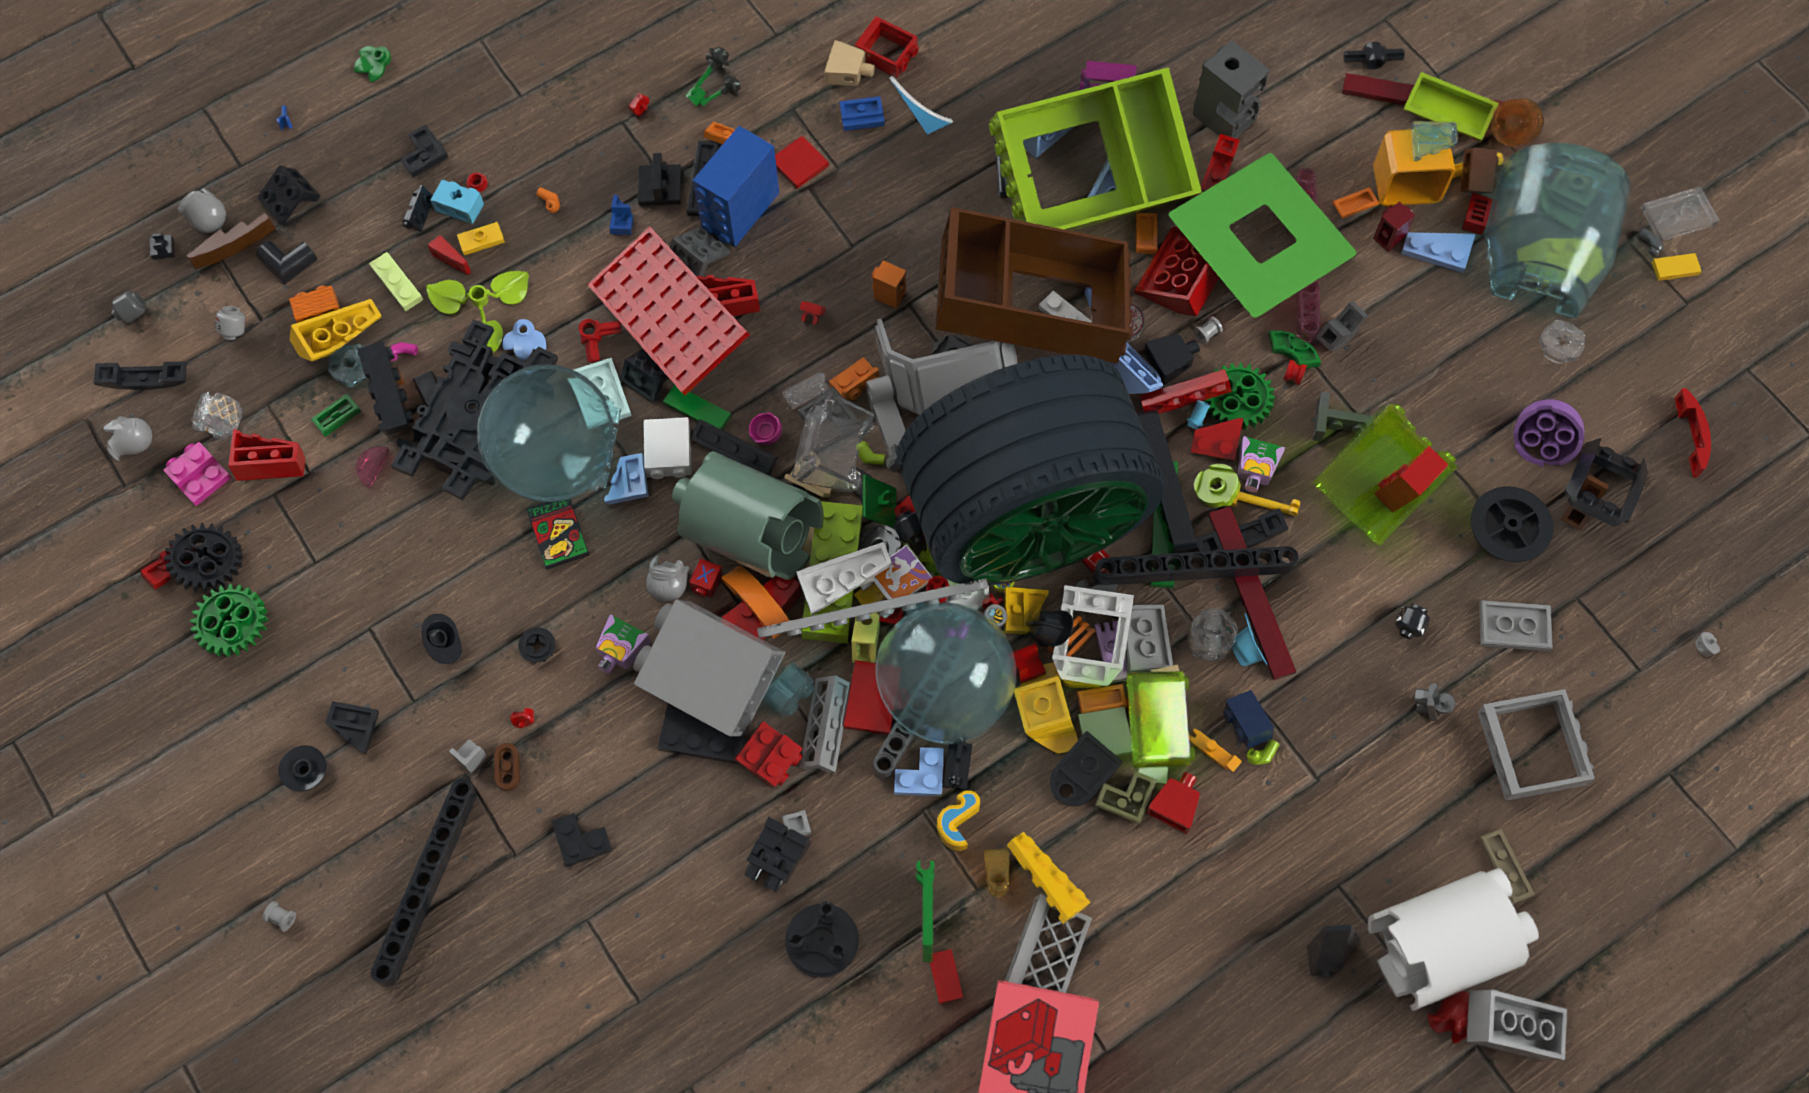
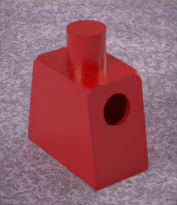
M1184 772L1179 782L1170 778L1151 802L1146 814L1187 834L1192 825L1200 793L1192 789L1196 777Z

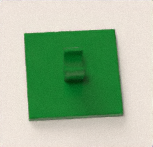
M863 475V517L893 528L896 522L895 518L897 517L894 511L896 508V488L870 476Z

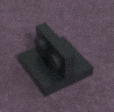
M653 153V165H639V206L681 205V164L667 165V161H663L662 153Z

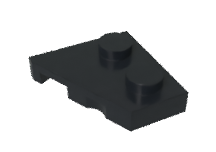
M332 701L325 723L358 751L367 755L379 711L377 709Z

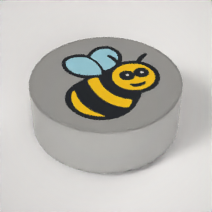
M990 605L983 613L984 623L992 629L1002 627L1007 620V613L1000 605Z

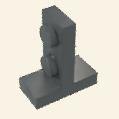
M1320 393L1316 405L1312 440L1322 441L1326 426L1333 430H1351L1356 434L1368 432L1372 424L1371 415L1328 409L1330 393Z

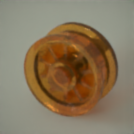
M1525 98L1510 99L1501 103L1495 109L1491 119V128L1495 138L1507 146L1531 143L1539 136L1544 124V117L1540 107L1534 101Z

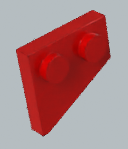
M1236 418L1195 430L1190 452L1235 461L1243 418Z

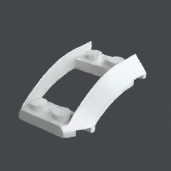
M1064 585L1061 610L1069 612L1072 618L1073 612L1076 610L1117 616L1119 619L1111 663L1066 656L1069 638L1064 644L1054 648L1052 659L1061 679L1109 686L1123 669L1134 595Z

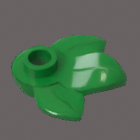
M373 46L363 47L359 50L361 58L355 62L354 72H368L370 82L377 81L384 74L385 66L391 61L390 51L382 46L377 48Z

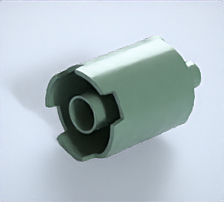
M715 451L707 454L702 462V466L696 471L691 480L688 478L680 479L675 485L672 494L673 502L680 505L679 536L771 578L778 576L790 580L796 576V571L802 570L810 559V555L801 550L810 527L818 529L823 527L824 513L819 499L801 489Z

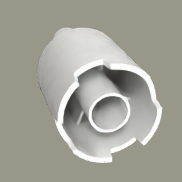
M1500 868L1487 873L1482 871L1474 873L1369 916L1368 931L1370 934L1383 931L1388 950L1387 955L1377 960L1378 965L1396 997L1412 993L1416 998L1415 1003L1410 1005L1412 1011L1519 968L1527 962L1529 958L1527 944L1538 940V930L1527 912L1516 913L1508 898L1512 895L1510 882Z

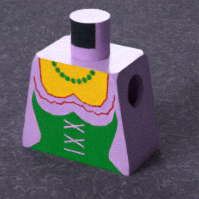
M1246 436L1243 437L1239 450L1238 478L1246 480L1245 489L1247 491L1257 492L1259 484L1269 485L1282 458L1285 447Z
M610 614L596 646L598 654L604 657L598 668L607 674H610L616 664L624 669L629 668L641 649L651 643L648 634Z

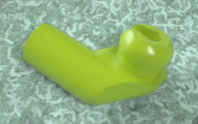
M866 441L858 443L856 453L863 463L884 465L885 454H874Z

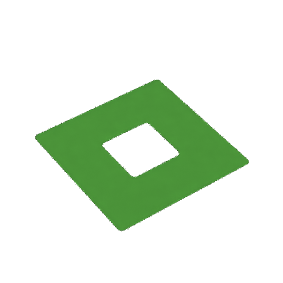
M1272 153L1266 154L1169 213L1172 221L1254 318L1259 317L1356 255L1355 249ZM1262 205H1267L1296 238V243L1264 263H1258L1230 230L1229 226Z

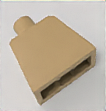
M835 40L824 71L825 84L857 86L862 75L873 77L875 65L865 63V52L863 50Z

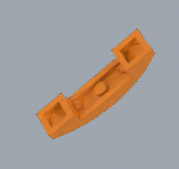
M737 566L721 577L722 581L734 595L737 594L756 615L763 627L790 621L767 590L742 566ZM781 634L773 635V636H771V637H772L773 639H775L776 637H778V636L781 635Z

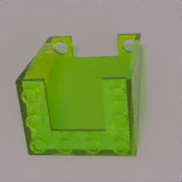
M1391 403L1382 405L1311 482L1378 546L1458 467L1454 463L1456 461L1455 457L1448 451H1435L1449 466L1419 497L1394 513L1374 495L1379 489L1377 484L1385 476H1388L1395 469L1397 470L1404 463L1407 464L1428 446L1431 447L1433 445L1425 436L1420 438L1414 432L1416 430L1415 426L1404 416L1406 411L1397 403L1395 405Z

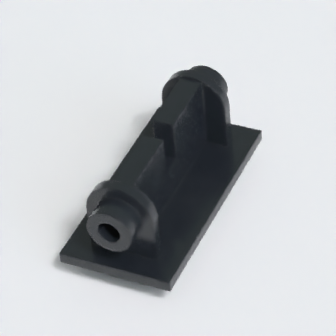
M423 185L413 192L409 204L411 210H407L402 220L405 228L411 229V227H415L419 232L423 230L432 206L431 198L433 196Z
M957 738L956 742L949 741L943 787L967 790L973 744L965 743L966 740L963 738Z

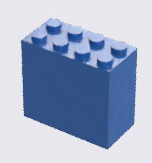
M741 126L735 129L692 180L701 228L706 230L708 234L712 233L723 243H729L736 247L779 195L774 146Z

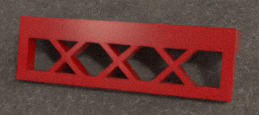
M1225 369L1140 395L1144 412L1157 410L1158 414H1162L1194 404L1197 400L1204 401L1232 392L1228 375Z

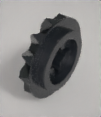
M540 627L527 630L521 636L518 644L521 656L526 661L535 664L541 661L545 662L547 658L553 656V651L556 648L555 638L552 633ZM539 638L543 647H540L536 653L534 647L531 646L536 645Z

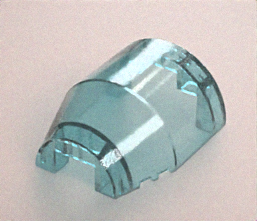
M1568 143L1537 144L1521 149L1511 155L1502 167L1484 235L1485 241H1487V259H1489L1491 294L1513 300L1519 288L1556 297L1558 302L1555 312L1577 318L1614 265L1631 191L1630 179L1625 170L1616 161L1599 151Z

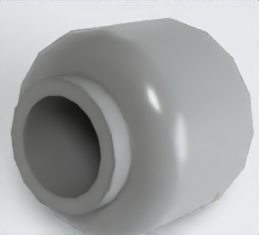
M225 306L216 313L215 331L222 335L224 339L235 340L236 337L244 334L245 315L239 308Z

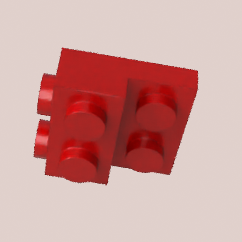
M762 721L734 760L773 788L777 784L781 786L789 776L786 771L791 765L795 767L801 760L802 755L800 752L803 748L785 734L781 735L766 722Z

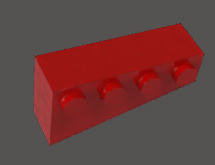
M775 576L763 585L785 614L802 595L800 584L794 577L786 580ZM743 601L722 617L759 637L757 629L763 627L756 615Z

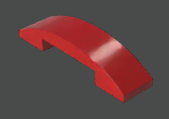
M1223 134L1219 135L1209 166L1200 185L1202 193L1227 178L1240 142L1239 139Z
M1682 388L1674 400L1678 417H1688L1695 447L1694 452L1688 459L1693 478H1698L1705 470L1710 458L1711 434L1706 416L1700 404L1687 388Z

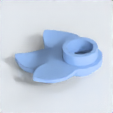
M526 319L517 321L513 326V330L507 333L503 339V349H514L517 358L523 362L530 357L533 349L536 350L538 346L546 350L544 335L535 330L532 322ZM523 326L527 327L525 333L520 332V328Z

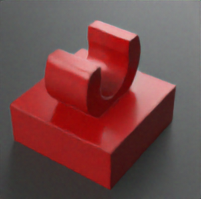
M801 301L800 310L805 311L801 316V321L806 322L807 316L812 315V324L816 325L819 322L818 315H824L826 307L808 301Z

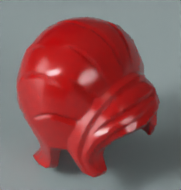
M1460 991L1444 998L1440 1003L1437 1014L1427 1015L1429 1026L1438 1033L1452 1032V1042L1454 1044L1467 1038L1469 993Z

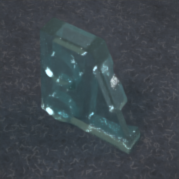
M1413 121L1414 161H1419L1422 156L1430 153L1431 155L1436 154L1442 149H1448L1457 144L1456 122Z

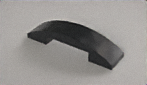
M186 361L163 362V366L120 367L118 363H95L94 384L126 390L174 387L186 383L187 363Z
M1279 508L1258 516L1257 520L1240 525L1239 529L1248 549L1288 530V526ZM1216 531L1196 538L1199 552L1223 550Z

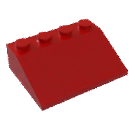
M1172 227L1134 292L1176 313L1197 317L1217 283L1219 276L1178 227Z

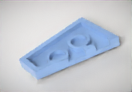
M1408 232L1401 254L1463 273L1475 234Z

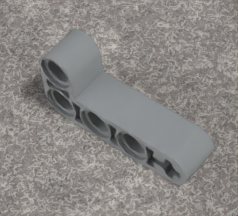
M886 375L866 381V388L870 407L890 457L892 455L890 448L894 444L899 445L906 430L894 401L892 383L889 376Z

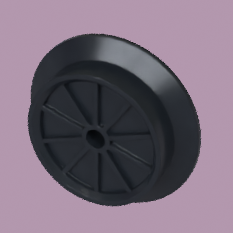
M1511 486L1494 488L1484 493L1477 500L1471 512V529L1476 541L1488 554L1507 562L1532 560L1542 554L1552 540L1553 520L1546 505L1536 495L1527 490Z

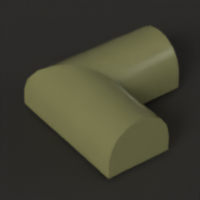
M1134 771L1126 792L1104 783L1095 807L1140 824L1157 780Z

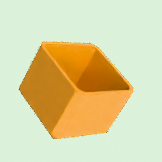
M1445 129L1390 130L1384 135L1373 164L1381 205L1394 206L1399 201L1403 205L1433 204L1443 200L1456 171L1449 134Z

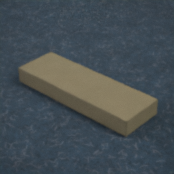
M1502 829L1479 837L1478 841L1492 869L1500 868L1510 882L1512 895L1508 898L1512 905L1535 896Z

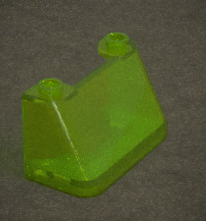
M1183 671L1126 673L1131 750H1133L1132 770L1190 766L1191 761H1195L1194 747H1189L1185 690H1189L1188 675L1184 676Z

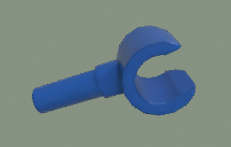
M286 106L281 107V116L277 118L281 131L287 126L290 129L293 127L287 115Z

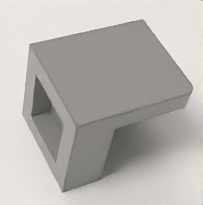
M470 739L457 752L453 748L449 751L453 758L470 773L488 757L480 746L475 745Z

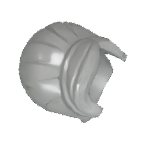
M203 188L202 191L204 193L200 191L188 193L177 209L179 213L185 216L195 230L208 234L216 232L222 227L227 213L222 202L214 194Z
M118 416L103 427L105 432L113 433L111 439L107 442V449L115 461H119L122 455L143 452L152 442L151 428L144 420L139 418Z
M656 555L649 565L646 589L658 601H675L686 589L687 575L691 568L683 566V562L677 560L676 564L665 561L661 565H657L658 555Z

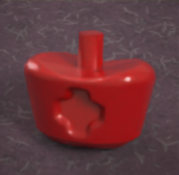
M637 93V96L628 105V108L634 115L639 116L647 109L650 100L647 96Z
M989 593L983 600L982 607L986 610L990 605H1000L1003 599L1000 597L995 600L993 594Z
M524 708V711L520 713L512 712L510 716L512 725L521 729L534 723V710Z

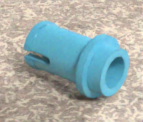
M1197 400L1191 416L1187 418V425L1196 430L1203 427L1204 424L1202 422L1210 405Z

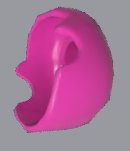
M770 412L758 414L751 420L749 425L750 437L754 442L762 446L774 444L782 434L780 420Z

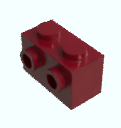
M1400 201L1393 207L1390 205L1382 214L1373 240L1387 252L1391 251L1406 238L1415 214Z

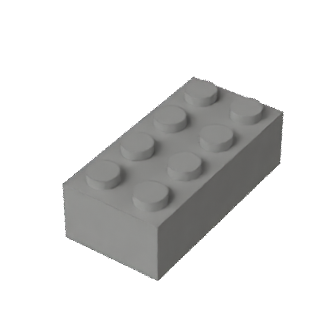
M1495 990L1470 991L1467 1042L1539 1060H1565L1567 1009Z

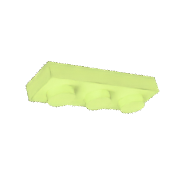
M388 252L369 263L373 271L405 312L423 301L421 294Z

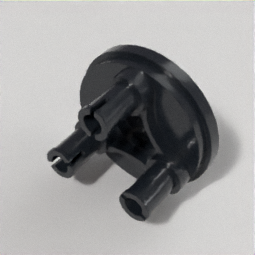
M828 901L808 906L798 912L791 920L785 936L786 951L793 965L802 973L815 978H828L844 971L854 960L859 945L858 931L852 918L844 910L834 906L832 902L828 904Z

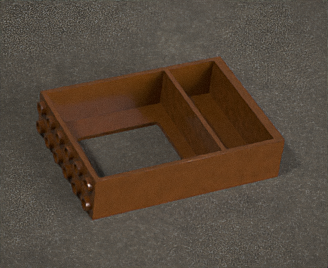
M951 207L941 239L935 329L1061 354L1091 356L1117 364L1120 356H1124L1126 341L1131 340L1133 328L1130 327L1132 312L1129 311L1132 304V297L1129 296L1132 282L1129 281L1131 275V266H1129L1131 252L1128 251V242ZM1013 273L1090 287L1091 322L1013 308Z

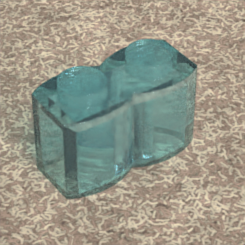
M792 662L768 687L762 700L781 717L784 718L787 714L791 716L797 710L799 700L803 697L805 699L808 698L813 692L814 679Z

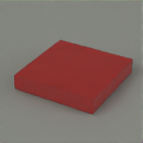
M803 136L775 155L777 170L796 189L829 166V162Z

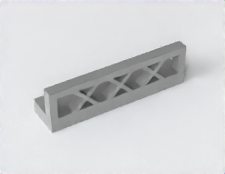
M836 675L820 677L815 680L799 766L803 769L819 768L828 773L836 772L851 687L850 682ZM823 684H828L827 690L822 695ZM823 705V712L818 717V710ZM819 727V734L814 739V732ZM815 750L814 761H809L810 754Z

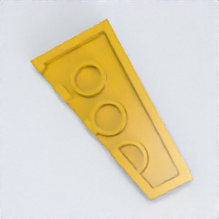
M1024 832L1007 844L1023 869L1030 870L1033 874L1032 881L1037 888L1041 887L1048 896L1045 900L1050 907H1056L1061 915L1058 918L1062 924L1080 913L1091 903L1085 894L1068 879L1064 872L1059 870L1051 858L1043 853L1034 840Z

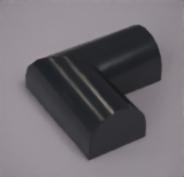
M272 241L264 242L256 251L258 259L283 285L318 260L305 242L299 244L286 255Z

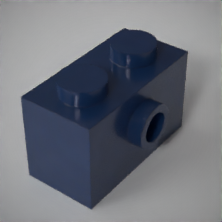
M1252 690L1226 700L1225 710L1223 711L1224 717L1229 724L1232 723L1235 728L1236 738L1240 743L1243 742L1247 749L1272 739L1274 727Z

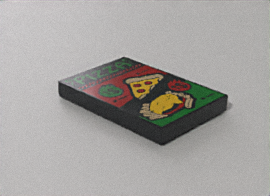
M569 494L526 508L546 570L590 555Z

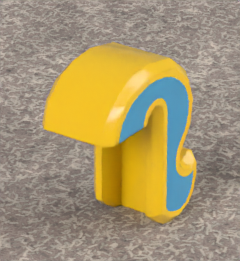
M969 790L958 794L956 801L958 805L945 807L937 817V833L941 841L951 850L963 851L968 848V843L956 828L979 812V795Z

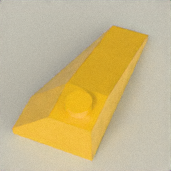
M372 299L291 325L289 340L299 357L314 361L332 355L380 319L381 314Z

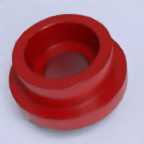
M475 172L469 175L466 184L468 189L473 188L480 193L487 188L488 181L484 175Z

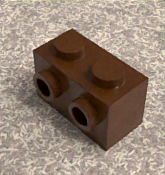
M1474 147L1464 150L1460 192L1493 193V189L1496 186L1495 168L1499 160L1497 150Z

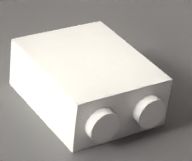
M688 417L644 420V469L647 478L661 479L665 476L682 478L686 475H692L691 428Z

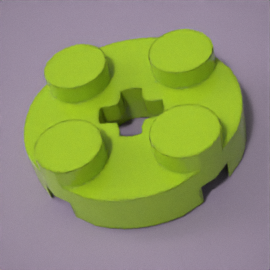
M1213 464L1209 466V469L1198 473L1194 481V489L1202 504L1209 507H1228L1233 503V500L1240 491V481L1230 466ZM1217 482H1220L1221 487L1219 489H1214V487H1212V485H1216Z

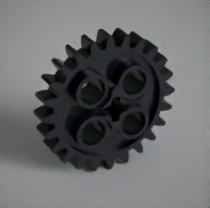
M201 523L200 529H196L194 525H191L192 531H187L183 528L182 536L174 534L176 541L169 540L170 548H165L167 556L164 557L166 570L170 572V578L176 580L177 585L184 582L185 590L193 586L194 592H197L199 587L203 588L204 593L207 592L208 587L216 591L217 584L225 587L224 581L232 582L233 577L231 574L238 575V568L242 567L241 559H243V555L240 552L241 545L237 544L236 536L231 537V531L223 533L222 526L214 530L212 523L209 528H205L204 523ZM197 543H204L201 546H195ZM220 551L225 552V553H223V554H221V555H217V554H216L217 552H220ZM185 561H192L189 564H183ZM208 569L213 570V571L210 572V573H205V572H204L205 570H208Z

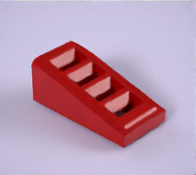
M1472 193L1462 229L1482 235L1488 222L1493 199ZM1474 206L1483 208V209H1485V211H1484V210H1481V209L1474 208Z
M439 235L428 244L429 251L433 257L466 275L471 273L467 261L442 236Z

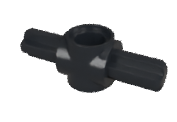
M1370 42L1362 50L1345 51L1343 54L1344 62H1362L1363 66L1366 65L1370 70L1381 68L1386 61H1401L1405 57V51L1402 48L1386 49L1380 42Z

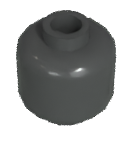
M125 291L112 301V314L119 321L123 320L131 323L145 313L146 302L138 292Z

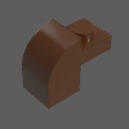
M1588 474L1580 489L1589 491L1601 499L1609 485ZM1569 503L1560 520L1581 531L1591 516L1572 507Z

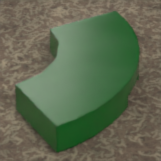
M1269 331L1268 336L1272 353L1286 355L1298 365H1307L1306 368L1320 367L1321 360L1311 344L1296 337V334L1287 331Z

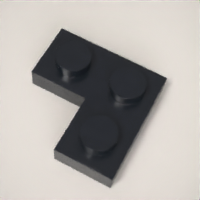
M425 124L408 134L409 139L417 150L400 160L412 178L448 158V154Z
M575 813L552 821L566 867L612 852L605 827L582 834Z

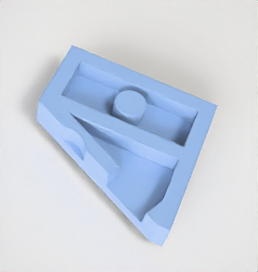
M642 453L620 457L617 471L610 482L612 484L611 489L604 498L607 505L649 497L647 477L644 469V456Z

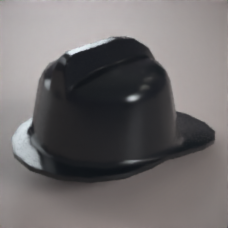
M1041 610L1033 616L1031 621L1026 622L1025 625L1030 628L1031 637L1038 641L1040 646L1056 647L1064 644L1070 637L1073 630V618L1069 612L1064 610Z
M436 613L429 615L421 626L422 643L428 655L434 661L441 664L456 662L462 654V645L454 621L444 614Z

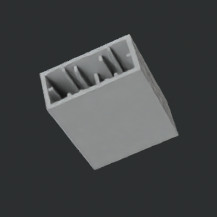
M675 599L673 605L665 604L655 619L654 627L660 630L653 646H644L635 659L633 668L639 674L634 685L730 737L745 736L786 652L692 602Z

